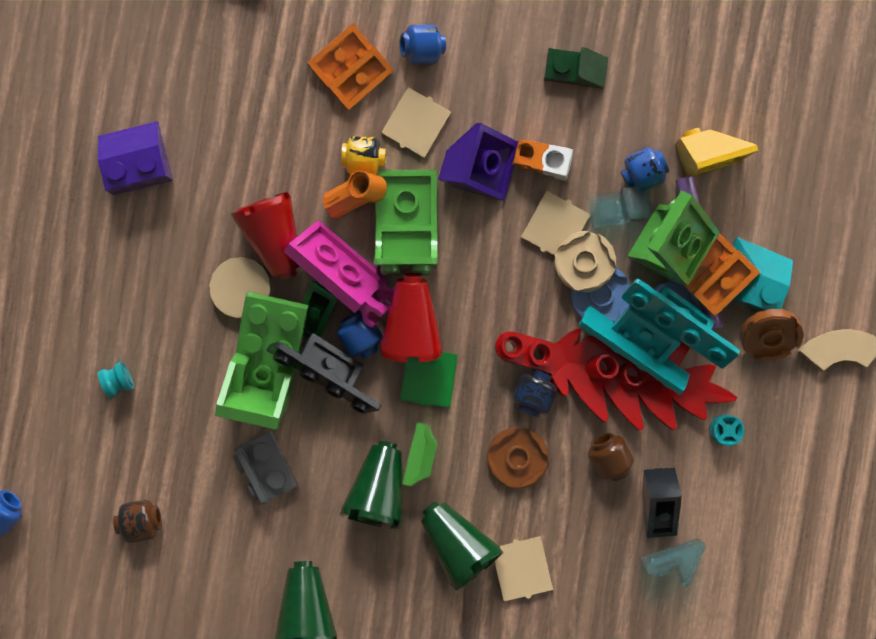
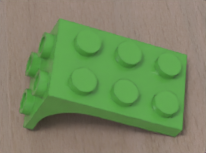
M378 170L377 175L384 178L387 191L382 200L375 202V268L381 269L382 275H400V269H412L413 273H420L422 275L431 274V269H437L438 267L437 170Z

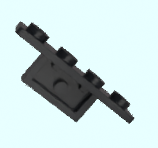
M314 333L308 335L299 353L279 341L268 346L267 351L274 355V361L286 367H294L300 371L299 375L309 382L320 383L326 387L325 392L339 399H346L351 403L350 407L362 414L379 411L380 403L353 387L363 364Z

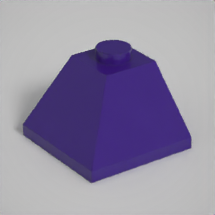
M476 123L446 150L438 180L461 190L504 201L514 168L512 163L518 141L482 123Z

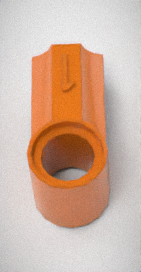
M361 170L355 171L350 175L348 181L324 193V198L322 199L324 209L332 218L338 219L368 202L375 203L382 200L386 194L387 185L384 178L379 175Z

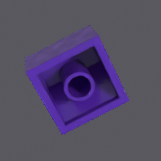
M158 121L98 136V164L105 191L112 195H118L173 181Z

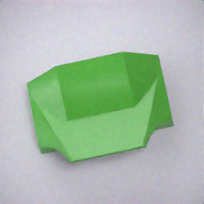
M419 422L416 424L403 485L414 486L431 474L437 441L428 424Z

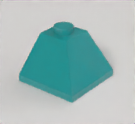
M735 237L732 246L739 250L760 273L732 302L756 312L768 309H781L790 288L793 260Z

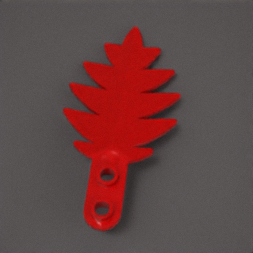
M579 328L564 335L557 343L513 331L500 334L495 341V352L501 360L549 373L552 376V382L562 396L569 395V382L580 400L602 422L609 420L604 392L621 415L639 431L644 429L639 398L647 409L671 430L677 429L672 400L682 409L701 420L708 418L705 403H726L737 400V397L730 391L709 382L716 369L715 364L683 369L690 376L685 391L682 394H678L672 389L665 387L659 380L647 372L640 370L621 354H617L613 350L611 351L608 345L596 337L589 335L575 345L581 333ZM506 342H510L513 346L511 353L505 349ZM681 343L667 359L680 366L690 346ZM535 349L541 354L540 360L534 358L533 352Z

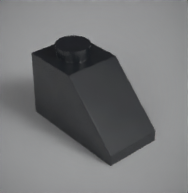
M675 467L644 470L642 494L646 537L677 536L682 495Z

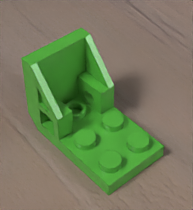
M681 190L678 197L669 205L658 204L627 257L631 261L680 285L688 286L720 231L693 195Z
M247 292L244 300L236 353L229 363L216 404L215 416L275 430L278 429L291 400L297 369L292 366H283L274 361V355L269 353L267 348L270 344L279 341L297 353L300 352L309 305Z

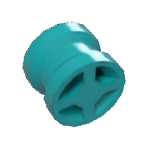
M122 361L116 363L114 368L110 370L102 369L97 373L101 387L109 399L117 397L118 393L123 390L131 391L134 389L131 374Z
M722 414L716 416L710 422L709 434L713 441L718 444L733 446L738 444L744 437V424L736 416Z

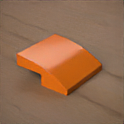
M354 23L350 24L307 62V65L347 110H350L394 71L381 53L369 43Z
M719 233L689 285L683 286L716 316L760 271Z

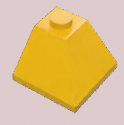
M700 128L683 132V138L675 143L685 177L695 176L744 161L758 151L756 144L713 130L701 132Z

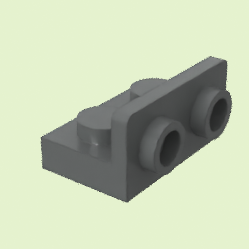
M271 431L234 449L236 453L233 456L234 462L241 473L246 472L250 483L247 484L249 492L255 501L259 499L262 505L299 485Z

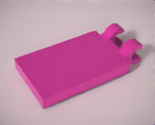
M320 220L291 241L283 251L354 313L360 310L363 321L369 327L373 328L379 322V319L373 312L380 318L389 312L391 304L386 299L390 302L392 301L394 289L389 288L385 284L388 279Z

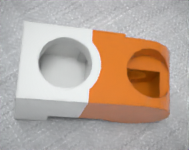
M518 140L512 165L567 181L574 153L573 149L530 140Z

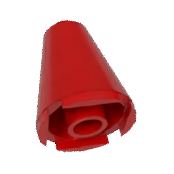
M289 191L276 194L273 199L264 198L241 207L235 212H231L234 222L272 277L279 276L280 280H285L298 274L296 269L301 266L283 252L288 244L297 237Z
M404 273L403 278L396 280L380 346L381 355L386 359L408 362V357H418V362L436 360L442 355L443 347L428 280L422 278L420 273Z

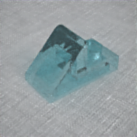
M624 188L619 192L588 198L593 228L649 219L653 214L649 190L641 193L636 188Z
M696 538L640 558L644 571L648 575L654 574L655 577L670 573L672 571L671 567L675 566L681 584L687 588L706 547L703 541Z

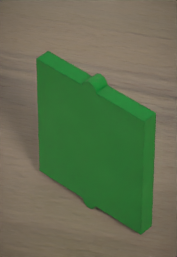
M442 352L441 357L427 362H418V357H408V362H405L400 400L422 403L423 407H426L428 404L450 407L458 354Z

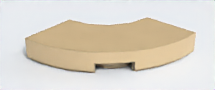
M834 330L810 339L798 352L820 371H824L833 363L843 360L855 362L862 367H868L876 357V337L858 330Z

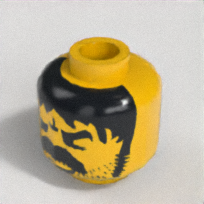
M353 136L349 138L348 143H343L341 166L346 168L349 175L359 170L377 175L379 167H385L386 149L380 148V142L375 137Z

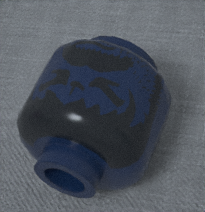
M534 370L533 375L522 374L512 396L513 401L517 403L516 409L539 417L540 413H548L558 390L550 382L552 376L538 370Z

